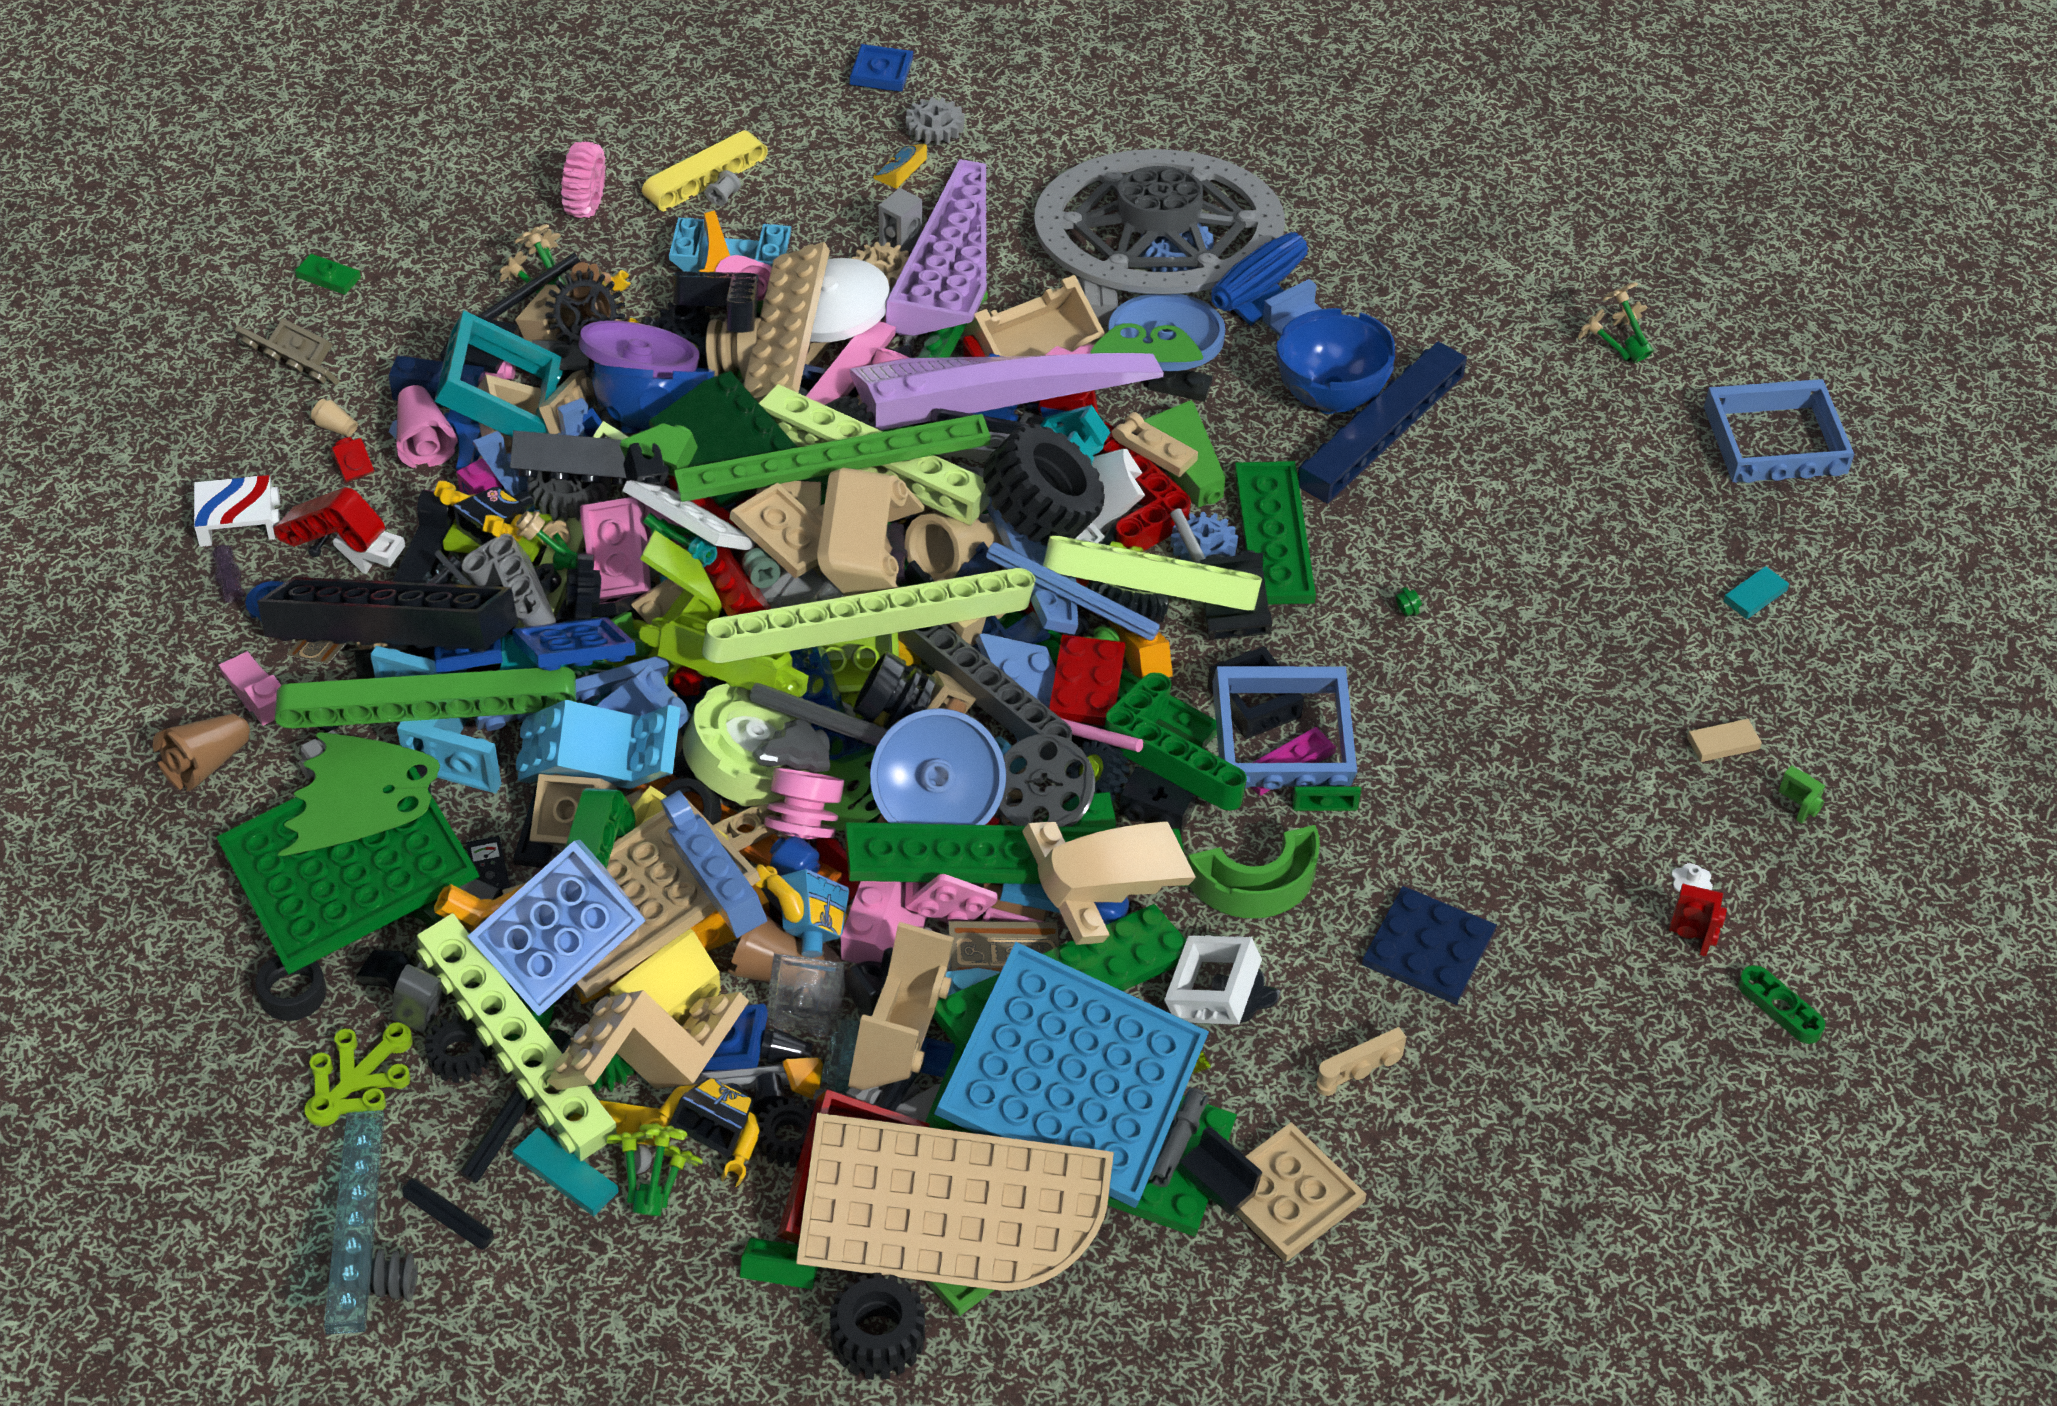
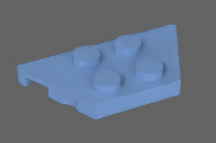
M985 633L979 634L976 638V643L981 654L1049 708L1056 668L1047 647Z

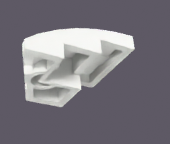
M1127 449L1094 456L1095 459L1092 462L1093 468H1097L1100 474L1099 481H1102L1104 485V506L1100 515L1092 522L1101 533L1110 528L1113 523L1145 496L1135 480L1142 472Z

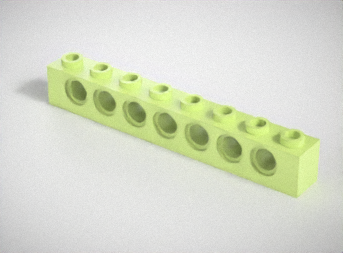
M779 384L759 403L799 447L882 432ZM935 455L857 469L897 476L905 482L908 489L922 504L970 526L990 502V497L987 496L985 491L986 484L983 483V477Z
M452 913L417 935L419 949L416 951L420 962L426 969L432 967L438 975L437 977L441 978L440 988L446 995L452 993L457 1000L455 1004L462 1017L466 1021L472 1019L478 1027L475 1030L481 1042L486 1047L492 1045L498 1053L496 1059L501 1068L506 1073L512 1072L518 1079L516 1085L526 1100L532 1098L538 1105L536 1110L539 1117L547 1127L554 1126L559 1133L557 1138L563 1149L568 1154L574 1152L581 1162L607 1145V1137L617 1134L616 1122L587 1085L562 1089L557 1094L545 1092L548 1088L553 1087L547 1080L555 1070L553 1065L562 1055L561 1051L498 970L467 937L469 933L457 917ZM450 957L460 958L457 962H446ZM471 982L480 983L478 987L473 989L465 987ZM490 1008L500 1009L497 1014L489 1015L485 1013ZM518 1034L521 1036L519 1039L515 1041H508L505 1039L508 1035ZM532 1060L541 1062L537 1067L530 1068L525 1066L527 1062ZM573 1113H578L583 1116L578 1121H569L566 1119L568 1115Z

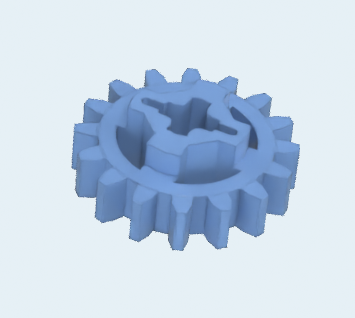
M1201 512L1200 517L1197 518L1193 513L1189 514L1187 522L1205 558L1212 554H1222L1224 557L1235 556L1238 535H1235L1234 526L1227 527V519L1218 521L1217 514L1215 513L1211 518L1206 517L1205 512ZM1174 525L1170 547H1173V555L1180 556V560L1193 562Z

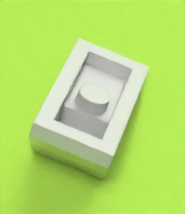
M385 531L364 553L353 550L339 534L333 540L334 546L365 574L374 563L390 567L405 547L404 537Z

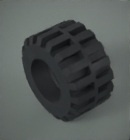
M873 1273L874 1278L867 1279L866 1275L859 1276L858 1283L854 1284L849 1281L844 1285V1293L838 1291L834 1297L835 1304H831L830 1337L834 1355H839V1363L844 1368L850 1363V1373L858 1376L860 1371H864L865 1379L874 1380V1374L881 1373L883 1380L890 1378V1371L895 1370L897 1375L904 1373L905 1363L912 1367L917 1361V1354L921 1355L923 1341H925L924 1304L921 1303L920 1295L917 1291L911 1292V1284L904 1280L900 1284L898 1283L897 1276L890 1274L888 1279L882 1278V1273ZM873 1316L887 1317L898 1325L894 1330L883 1335L867 1334L857 1327L863 1320Z

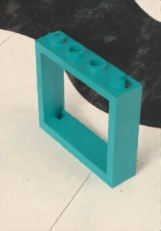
M463 310L450 332L434 402L512 438L513 430L549 433L539 407L558 388L556 385L563 373V370L559 369L561 356ZM468 344L542 378L541 394L536 415L460 380Z

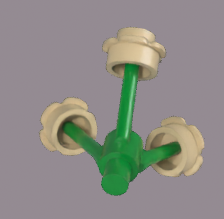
M529 511L525 512L516 523V526L519 528L517 535L524 536L527 540H531L537 535L544 545H548L550 549L555 551L553 563L549 564H552L556 570H563L564 568L574 569L577 553L567 546L571 537L570 529L566 526L567 524L564 521L556 520L547 523L543 527L545 521L538 516L540 514L539 511H535L533 514Z

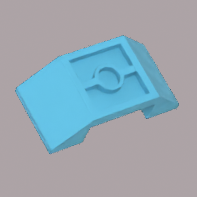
M678 217L669 260L683 271L699 272V270L705 268L708 257V242L704 228V219ZM763 224L759 241L724 239L730 256H746L772 266L774 259L787 253L791 226Z

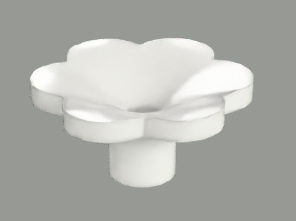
M1687 863L1683 868H1676L1672 872V877L1675 880L1673 887L1678 892H1680L1682 883L1712 890L1710 872L1701 869L1698 865Z

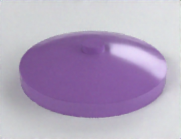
M599 321L584 326L580 332L578 343L580 350L587 357L602 365L654 370L653 378H672L673 371L694 372L697 369L699 360L698 349L685 338L661 328L627 321Z

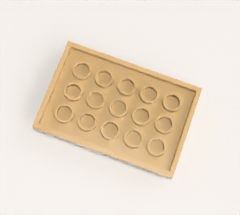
M686 798L694 815L699 814L703 817L750 885L753 886L760 881L758 871ZM664 809L614 842L607 871L646 921L575 984L587 999L717 910L676 852L668 830L673 825Z

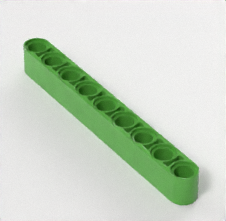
M561 667L551 671L542 670L541 668L291 683L282 685L277 689L275 721L281 727L293 729L536 713L564 700L576 702V675L570 668Z

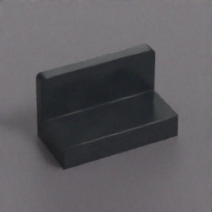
M1211 1126L1203 1130L1199 1145L1179 1161L1177 1168L1178 1171L1230 1216L1255 1196L1262 1176V1171Z

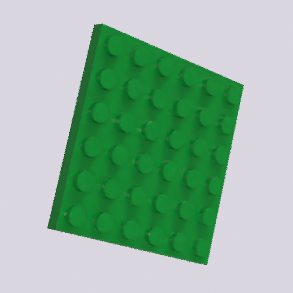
M414 766L407 771L408 779H421ZM388 785L384 787L383 792L389 794L394 791L395 787ZM432 795L428 810L411 822L357 840L292 855L279 856L278 854L294 844L299 837L297 832L284 826L287 821L299 816L306 809L305 801L298 797L217 836L227 859L288 975L436 900L444 887L452 884L459 888L479 877L474 864ZM414 796L405 797L399 801L397 808L401 812H410L417 807L418 799Z

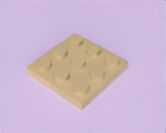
M1291 1122L1245 1156L1262 1171V1176L1255 1196L1235 1213L1286 1263L1363 1204L1367 1194Z

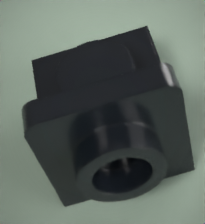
M373 950L356 977L362 985L388 987L394 994L395 986L403 969L407 964L412 966L414 964L404 951Z

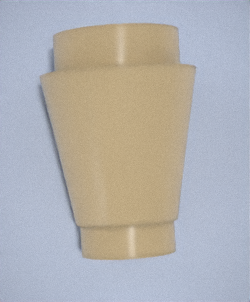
M321 399L316 403L311 412V419L315 421V425L345 435L346 437H350L357 430L358 422L353 420L333 400Z

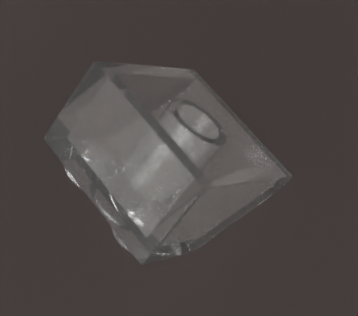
M774 953L767 1005L768 1027H774L783 1032H791L793 1030L809 1032L816 1037L837 1036L845 1005L844 963Z

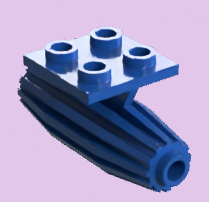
M1290 232L1261 245L1233 265L1214 285L1211 292L1213 304L1223 311L1234 310L1250 326L1263 318L1265 300L1284 291L1278 283L1285 279L1308 254L1306 241L1296 232Z

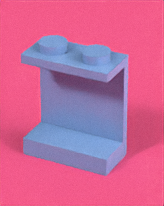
M1308 279L1265 300L1262 321L1281 337L1282 329L1291 320L1307 312L1322 309L1315 303L1317 285Z
M647 665L595 705L596 707L636 716H642L667 705L680 707L678 729L692 716L687 710L685 703L674 695L665 684L664 678L658 672H655L650 665Z

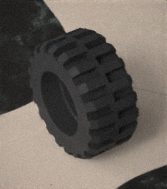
M1026 425L1018 427L992 452L984 464L983 483L986 484V494L991 497V504L994 509L999 510L1002 514L1001 518L1007 524L1010 523L1020 535L1024 534L1028 536V540L1034 543L1041 542L1044 546H1047L1049 536L1052 535L1076 539L1100 515L1105 499L1103 482L1099 481L1100 474L1097 468H1093L1091 465V459L1087 454L1084 455L1079 450L1080 447L1075 442L1071 443L1067 440V436L1062 433H1055L1052 428L1047 426Z

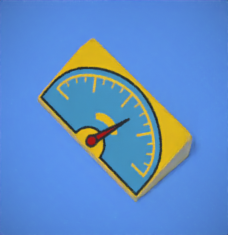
M927 145L904 146L873 178L897 189L927 159Z

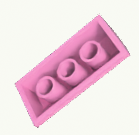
M860 882L841 935V960L853 963L865 961L882 962L884 950L894 946L899 922L924 928L927 917H923L917 912L905 908L906 882Z

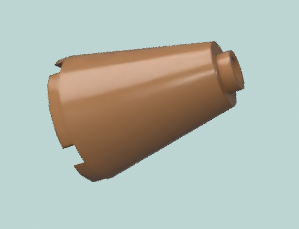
M228 714L170 727L155 734L153 737V751H160L162 760L157 763L167 780L179 790L186 786V791H191L248 742L250 728L246 720L236 714Z
M766 916L767 922L741 936L731 961L735 965L728 969V973L735 977L812 990L814 984L821 986L829 966L823 964L824 956L816 958L803 956L801 954L802 941L796 936L785 932L782 926Z

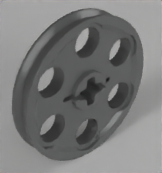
M1038 734L1017 742L1003 756L1006 768V784L999 807L1015 826H1027L1028 823H1033L1032 815L1035 810L1040 808L1048 810L1049 818L1047 822H1056L1057 826L1072 827L1085 815L1094 797L1095 775L1089 759L1075 743L1058 735ZM1046 744L1057 746V755L1051 760H1043L1040 757V751ZM1016 758H1024L1027 761V768L1021 774H1013L1010 771V765ZM1073 762H1080L1084 767L1082 775L1075 779L1067 777V767ZM1044 777H1047L1055 785L1047 786L1045 792H1042L1040 787L1034 784L1043 782ZM1013 790H1019L1023 794L1022 802L1015 807L1008 806L1006 804L1007 794ZM1070 794L1077 795L1080 799L1078 807L1073 811L1064 810L1062 807L1063 799Z

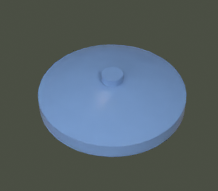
M1146 294L1132 298L1117 307L1109 319L1108 331L1123 323L1142 326L1146 330V338L1143 339L1144 343H1152L1153 339L1150 338L1152 329L1162 325L1176 326L1187 333L1200 349L1203 359L1192 362H1158L1162 371H1181L1201 366L1216 357L1224 345L1225 324L1221 315L1204 301L1183 294ZM1131 327L1124 328L1120 332L1125 338H1135L1139 335V331ZM1164 329L1158 332V337L1163 340H1171L1176 337V333L1172 330Z
M926 709L912 713L899 720L883 736L876 748L871 764V788L877 807L888 823L986 825L996 813L1004 795L1006 784L1005 762L995 738L976 719L951 709Z

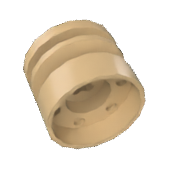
M756 318L754 331L745 333L728 331L727 319L723 323L719 319L709 322L706 337V357L708 368L715 371V376L731 371L737 378L738 371L740 370L742 378L745 380L752 348L757 343L758 325L762 318Z

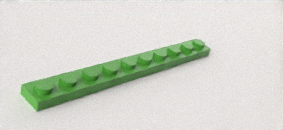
M983 414L678 469L674 470V476L680 500L685 502L771 486L777 482L782 484L825 476L834 470L844 467L862 469L990 445L991 436Z

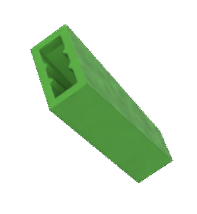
M1192 400L1144 419V422L1198 451L1197 461L1180 477L1164 469L1178 486L1189 495L1191 501L1199 508L1206 504H1215L1223 498L1225 475Z

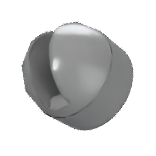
M637 1145V1151L634 1152L636 1174L646 1172L652 1161L650 1150L643 1145ZM624 1153V1161L627 1171L626 1153Z

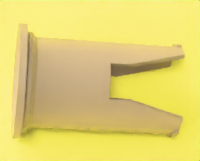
M933 513L922 514L912 520L906 530L904 546L908 562L910 563L915 560L921 569L929 573L933 580L936 581L942 577L946 580L955 578L965 562L968 563L977 553L975 549L983 541L988 548L993 542L1003 546L1004 543L993 521L982 523L979 520L981 514L970 526L951 516L942 517Z

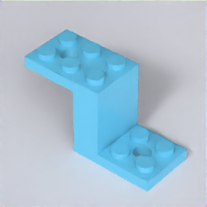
M377 645L371 653L375 678L467 672V669L437 673L435 661L429 658L418 657ZM469 717L400 722L397 727L400 745L423 752L438 760L440 768L437 778L497 793L502 783L495 743L482 738L476 739L461 735L460 733Z
M564 700L526 717L520 729V737L523 739L522 750L516 759V770L519 771L517 781L530 784L538 780L539 774L553 775L557 773L573 777L599 778L618 787L631 789L673 774L681 708L667 705L642 716H636Z

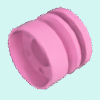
M774 768L770 790L785 797L784 802L768 803L767 809L782 814L781 817L766 816L764 825L782 832V834L798 838L835 837L836 829L821 824L822 820H838V815L825 810L824 806L825 803L841 802L844 780L818 773Z

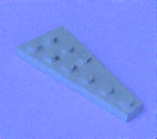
M990 497L987 509L1004 546L1043 565L1047 546L1042 545L1041 542L1034 543L1028 540V536L1017 533L1010 523L1007 524L1001 518L1002 514L999 510L994 509ZM1063 575L1076 582V577ZM1035 583L1030 601L1043 628L1075 635L1078 627L1077 604Z

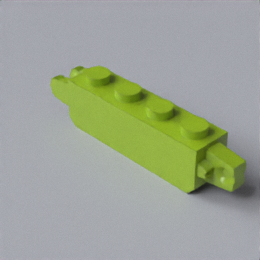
M685 612L673 620L658 617L654 618L650 625L645 624L639 631L642 642L658 648L659 657L669 660L674 665L686 666L697 670L703 676L715 677L726 681L732 687H742L751 691L755 683H761L797 697H801L806 693L809 676L791 667L792 657L789 652L725 663H714L707 660L702 653L706 627L710 621Z

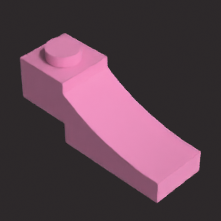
M248 651L219 664L220 672L248 711H252L263 726L274 721L277 689L282 686L276 677L268 675Z

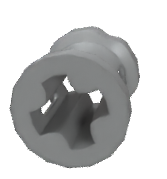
M721 171L718 175V180L705 189L706 198L711 203L722 207L728 201V197L740 189V180L731 171Z

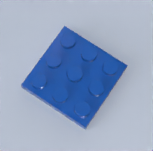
M608 617L512 629L513 642L542 670H557L561 668V665L571 663L575 666H588L593 664L594 660L601 659L609 662H619L625 660V656L636 655L635 642Z

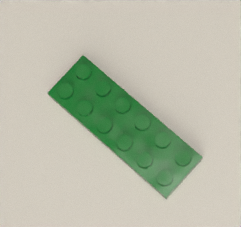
M1295 461L1235 462L1234 472L1245 551L1263 552V571L1268 605L1315 604L1316 591Z

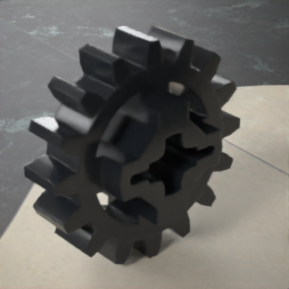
M577 553L574 569H567L565 601L566 606H573V621L591 619L592 607L599 608L601 575L600 570H594L593 554Z

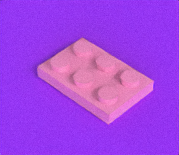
M634 497L582 505L586 553L594 555V570H600L601 575L600 600L646 593L651 590L649 565L639 559L647 545L646 525L643 523L645 519L644 503Z

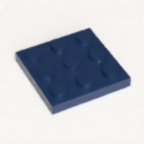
M1402 886L1363 957L1362 966L1458 1005L1496 931L1497 924Z

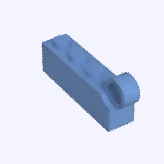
M679 790L662 799L661 805L673 825L668 830L676 852L735 937L738 938L767 922L768 920L757 893L703 817L699 814L694 815L682 792Z

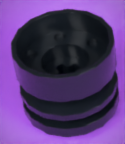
M886 650L877 660L865 680L854 703L853 712L873 722L884 711L887 714L883 727L890 729L898 719L901 720L912 713L927 709L936 678L927 674L918 684L922 672L918 667L913 669L906 678L903 677L905 660Z

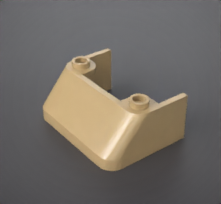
M845 467L832 471L828 478L817 553L821 571L845 596L899 588L896 585V576L899 571L898 563L884 549L888 522L922 512L925 506L908 489L905 482L897 476Z
M899 922L888 976L873 1015L871 1017L863 1014L860 1020L848 1087L863 1091L909 1079L912 1072L919 1073L925 1052L920 1050L935 1012V1007L939 998H947L952 978L946 977L954 937Z

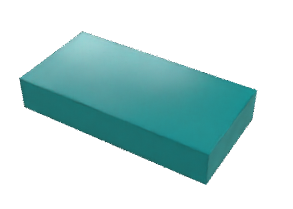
M1765 566L1727 593L1723 602L1745 619H1748L1786 592L1789 583Z

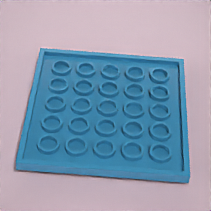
M1015 941L934 1114L976 1134L1114 1152L1109 1196L1136 1208L1209 1031Z

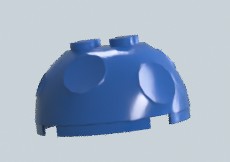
M1328 308L1307 312L1285 325L1282 329V335L1279 341H1277L1276 356L1282 381L1291 391L1292 395L1305 405L1319 409L1323 414L1350 411L1376 397L1393 372L1395 360L1393 336L1377 319L1361 312L1359 313V318L1342 315V309Z
M596 362L593 371V387L601 407L621 425V432L639 433V431L643 432L651 428L649 420L703 381L715 377V371L697 368L694 372L673 371L672 378H653L654 370L614 367Z

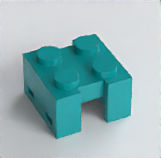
M1092 405L1047 416L1040 425L1041 427L1047 426L1052 428L1055 433L1064 434L1071 443L1075 442L1080 447L1079 450L1084 455L1087 454L1091 459V465L1095 459L1093 455L1103 449L1104 442L1111 433Z

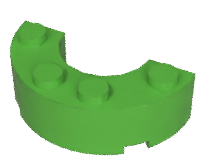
M1316 825L1284 832L1281 855L1275 861L1264 866L1250 867L1238 864L1227 857L1220 847L1188 855V863L1196 878L1189 884V887L1204 903L1231 916L1255 919L1271 917L1286 912L1300 903L1313 885L1320 848Z

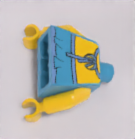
M758 864L755 869L758 871L761 880L755 885L760 888L767 886L779 899L785 932L802 939L801 954L809 958L822 956L823 942L839 939L843 933V928L848 918L846 908L849 888L808 869L779 876L774 867H764V865Z

